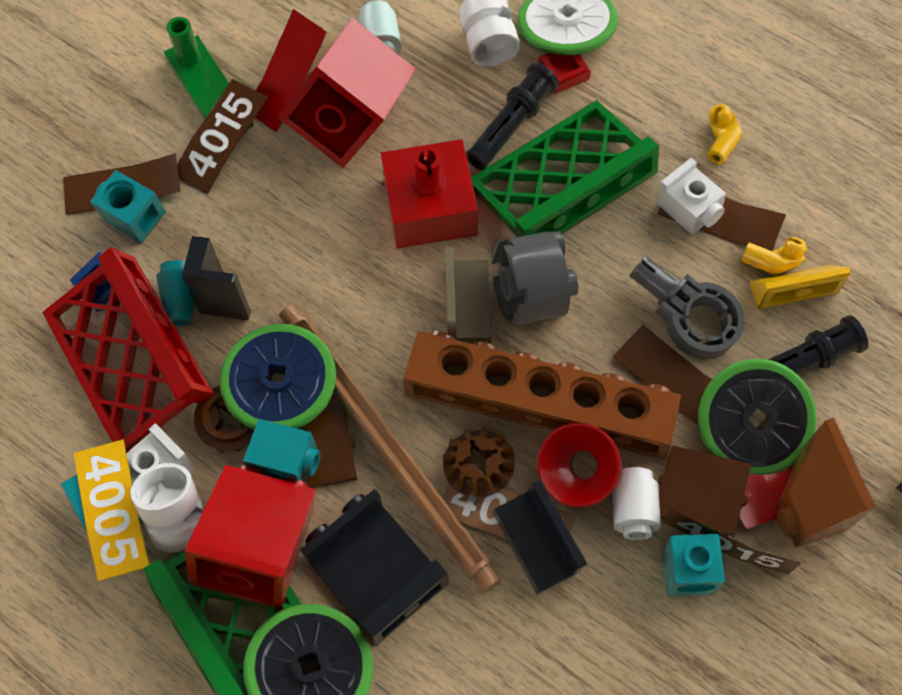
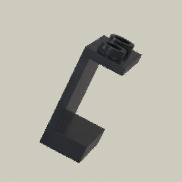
M374 489L366 496L359 494L352 498L343 507V515L328 526L325 523L314 529L305 539L306 545L300 550L313 570L377 646L449 584L448 573L436 559L431 562L383 507L381 496Z

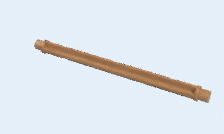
M289 305L280 312L279 317L284 324L295 325L312 332L328 347L311 324L309 318L306 315H302L295 305ZM331 352L336 368V382L333 391L335 397L460 564L469 580L474 579L483 593L493 589L501 580L490 567L492 562L485 556L467 530L459 523L455 514L401 442L393 435L389 426L338 358Z

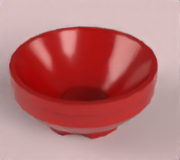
M570 423L555 429L546 437L538 453L537 472L539 480L542 481L551 498L569 507L584 508L604 501L614 491L621 476L622 460L617 445L605 431L587 423ZM581 451L590 452L597 460V470L588 479L577 476L572 468L573 458Z

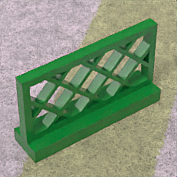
M595 100L472 176L471 180L474 193L516 237L546 231H560L563 234L658 173L659 145L649 136L641 140L598 100ZM595 116L605 124L604 130L582 129V124ZM558 139L574 140L572 151L550 149V145ZM579 142H602L601 152L578 151ZM608 142L626 143L630 147L622 153H607ZM526 159L541 160L540 171L518 170V165ZM548 160L570 162L569 172H547ZM576 162L599 164V168L589 174L575 173ZM494 179L509 180L506 192L489 191L484 185ZM515 181L537 182L536 193L513 192ZM544 183L566 184V189L556 195L542 194ZM511 203L533 205L531 211L518 219L509 212Z
M185 551L164 563L159 559L143 568L147 584L214 695H248L244 678L241 675L244 664L234 663L229 655L233 637L251 640L256 633L255 631L236 628L241 606L244 604L269 609L267 619L273 616L275 611L280 612L281 609L185 583L178 573L179 569L187 565ZM289 585L285 598L287 604H283L282 610L302 605ZM192 594L202 596L200 606ZM209 597L235 603L230 626L210 623L207 620L205 611ZM216 633L227 635L224 645Z

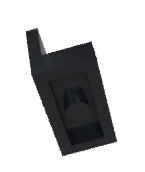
M192 236L182 277L200 314L249 320L251 310L237 275L223 272L210 238Z
M541 480L531 484L526 493L494 508L492 513L537 595L578 574L587 565L585 558Z

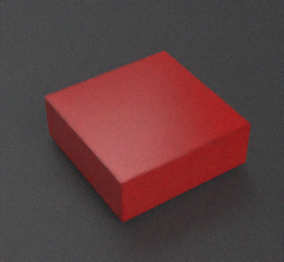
M547 53L537 58V63L549 68L557 77L559 87L554 92L555 94L590 79L591 70L580 54L559 55Z

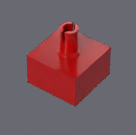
M463 139L380 152L396 249L478 235V207Z

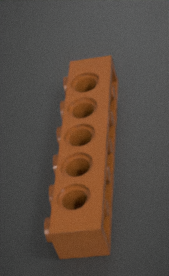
M418 331L403 377L405 395L551 432L566 424L587 423L605 431L614 440L619 449L663 460L672 443L681 400L680 394L672 393L669 388L659 384L643 386L627 382L624 377L613 373H604L602 375L589 373L572 363L552 364L540 361L537 356L531 353L517 352L511 354L499 351L496 347L486 342L477 341L470 344L458 341L451 335L440 331H433L430 334ZM451 365H461L466 369L460 375H450L444 370ZM502 375L509 382L503 386H495L487 380L491 376ZM543 385L548 387L553 393L546 397H539L533 394L530 389ZM579 396H588L595 401L596 405L591 408H584L579 406L574 399ZM625 406L632 407L639 413L640 417L628 419L621 415L618 409Z

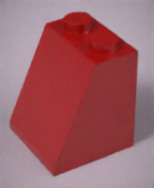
M352 18L278 119L344 168L385 120L416 68Z
M225 465L185 549L190 585L282 610L313 513L316 489L309 488L301 480L298 481L293 478L280 480L265 476L263 472L251 466L242 465L236 468Z

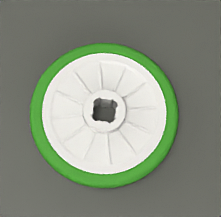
M526 0L519 10L517 22L522 36L534 47L553 54L576 55L595 50L604 45L617 29L618 13L611 0Z

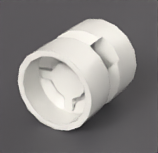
M465 0L461 4L459 17L463 32L467 34L466 42L470 57L475 64L481 67L500 66L509 62L517 55L520 50V41L515 25L512 22V15L507 0Z
M176 463L160 464L141 473L131 488V500L139 517L143 520V526L150 541L156 549L164 552H180L185 550L204 510L190 472L184 466Z

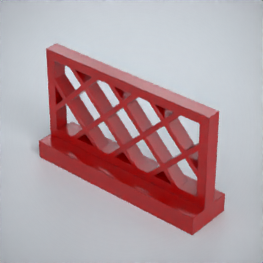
M110 247L98 256L102 265L45 309L42 314L111 441L115 442L124 439L126 453H128L150 433L148 429L155 423L161 428L192 403L202 404L214 395V392L136 258ZM107 279L112 287L108 305L94 303L97 286ZM72 306H79L80 311L75 331L67 330L60 316ZM92 309L106 311L101 335L87 333ZM118 313L127 314L131 320L127 340L113 337ZM85 339L99 341L94 366L85 364L82 358ZM111 343L126 345L121 370L106 368ZM137 347L147 349L151 355L147 375L132 373ZM104 373L119 375L114 401L105 400L101 393ZM131 378L146 380L140 406L125 403ZM157 382L167 384L175 398L161 410L152 408ZM124 408L137 410L139 414L136 428L125 437L120 428Z

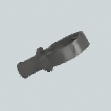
M647 255L629 275L631 279H634L659 300L658 304L660 306L655 313L667 322L666 326L670 338L684 353L701 359L716 358L726 353L741 337L745 325L744 312L737 298L726 288L714 283H699L689 274L682 280L679 277L676 280ZM699 305L709 306L718 315H722L726 311L727 315L721 322L723 326L720 335L709 336L703 344H700L699 342L702 340L703 335L695 332L691 327L688 318L690 316V308L698 307Z

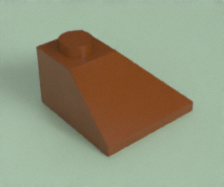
M834 418L825 420L803 446L777 504L779 508L777 519L780 528L787 537L791 536L796 548L848 531L876 507Z

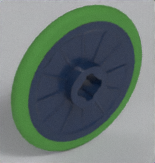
M289 324L268 325L246 334L231 348L223 362L220 373V391L227 409L239 422L254 430L258 419L297 429L305 426L314 420L327 406L332 397L336 382L334 359L325 343L312 332ZM275 373L283 374L284 380L280 383L272 381V375Z

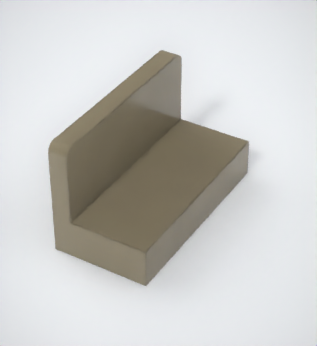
M446 246L447 333L458 341L470 344L480 341L491 344L488 260L454 261V246Z

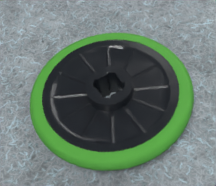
M748 359L726 367L710 381L699 403L698 428L701 439L711 455L751 464L749 475L774 474L795 464L803 446L815 433L816 408L809 388L793 370L771 360ZM756 408L762 414H765V420H762L757 427L749 422V416H752Z
M317 604L296 605L274 614L256 631L245 654L244 682L248 695H367L373 676L372 653L361 629L342 612ZM313 659L316 661L318 672L308 673L307 676L303 675L299 663Z

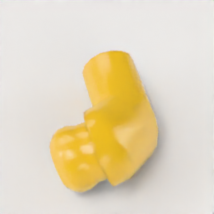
M718 104L709 112L710 127L716 140L708 150L707 157L714 164L722 165L739 143L742 131L735 114L731 112L730 108L725 104Z
M790 237L786 239L783 247L770 251L749 242L740 262L769 274L778 275L799 267L803 263L807 245L797 237Z

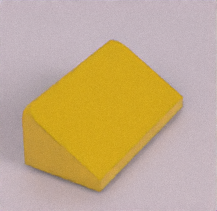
M826 265L751 280L749 286L757 309H764L838 294L851 271L849 267Z

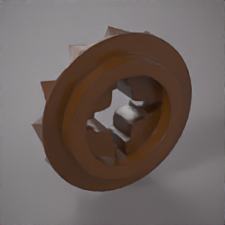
M220 385L212 388L214 395L196 406L194 412L195 430L205 445H209L221 453L224 450L240 452L242 447L250 443L254 429L245 426L241 422V428L234 427L231 424L226 425L224 428L221 427L224 424V420L219 409L221 408L224 412H229L222 399Z
M485 426L481 430L476 431L465 429L461 436L455 440L450 439L449 447L445 454H443L445 477L456 491L466 496L487 497L496 494L510 482L514 474L515 456L513 447L504 439L502 433L495 434L490 432ZM474 448L477 452L479 451L482 457L490 456V458L486 459V475L484 476L475 464L467 465V463L472 461L471 454Z

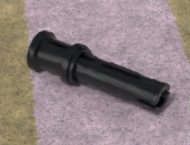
M532 63L527 69L526 78L518 87H513L507 93V104L488 125L473 146L466 151L467 161L472 167L480 171L487 168L490 161L510 139L525 118L534 117L539 112V104L546 95L556 91L559 87V81L549 68L539 63Z
M847 315L841 318L840 324L823 332L815 330L808 334L804 343L768 360L788 367L797 375L816 366L819 368H830L835 365L836 359L853 351L856 353L866 351L869 344L868 337L861 323L854 316Z

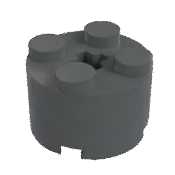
M546 231L498 240L494 243L491 261L492 264L499 263L500 265L499 276L493 277L495 293L504 318L506 320L513 319L511 326L563 317L569 311L570 296L578 294L577 276L574 270H567L564 258L565 242L560 231Z

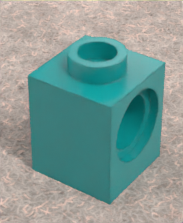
M117 170L112 173L107 181L102 182L98 186L94 197L90 201L103 221L140 243L146 239L166 213L155 192ZM131 202L128 206L120 208L123 204Z
M258 419L243 462L246 466L257 468L265 476L280 480L293 478L306 482L307 476L313 477L316 473L320 460V450H317L311 432Z
M719 534L670 536L662 550L667 596L714 595L725 583Z

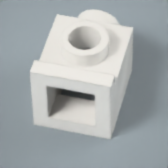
M692 158L661 181L657 205L691 235L704 225L711 227L721 218L725 211L723 204L726 193L696 168L697 162Z
M156 423L148 429L150 433L126 453L132 486L141 473L149 469L144 468L152 461L154 463L151 467L164 463H176L184 466L189 472L195 468L186 454Z

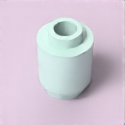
M375 0L366 3L361 8L358 23L398 54L402 48L394 10L384 1Z

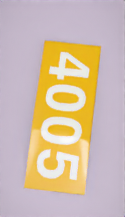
M124 439L73 453L86 530L98 581L143 569L150 565L138 513L131 500L132 480Z

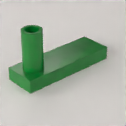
M175 17L167 24V31L173 47L163 51L167 63L205 120L229 82L199 36H194L190 21L185 17ZM253 121L251 122V124L249 125V127H248L247 129H249V128H251V127L254 126Z

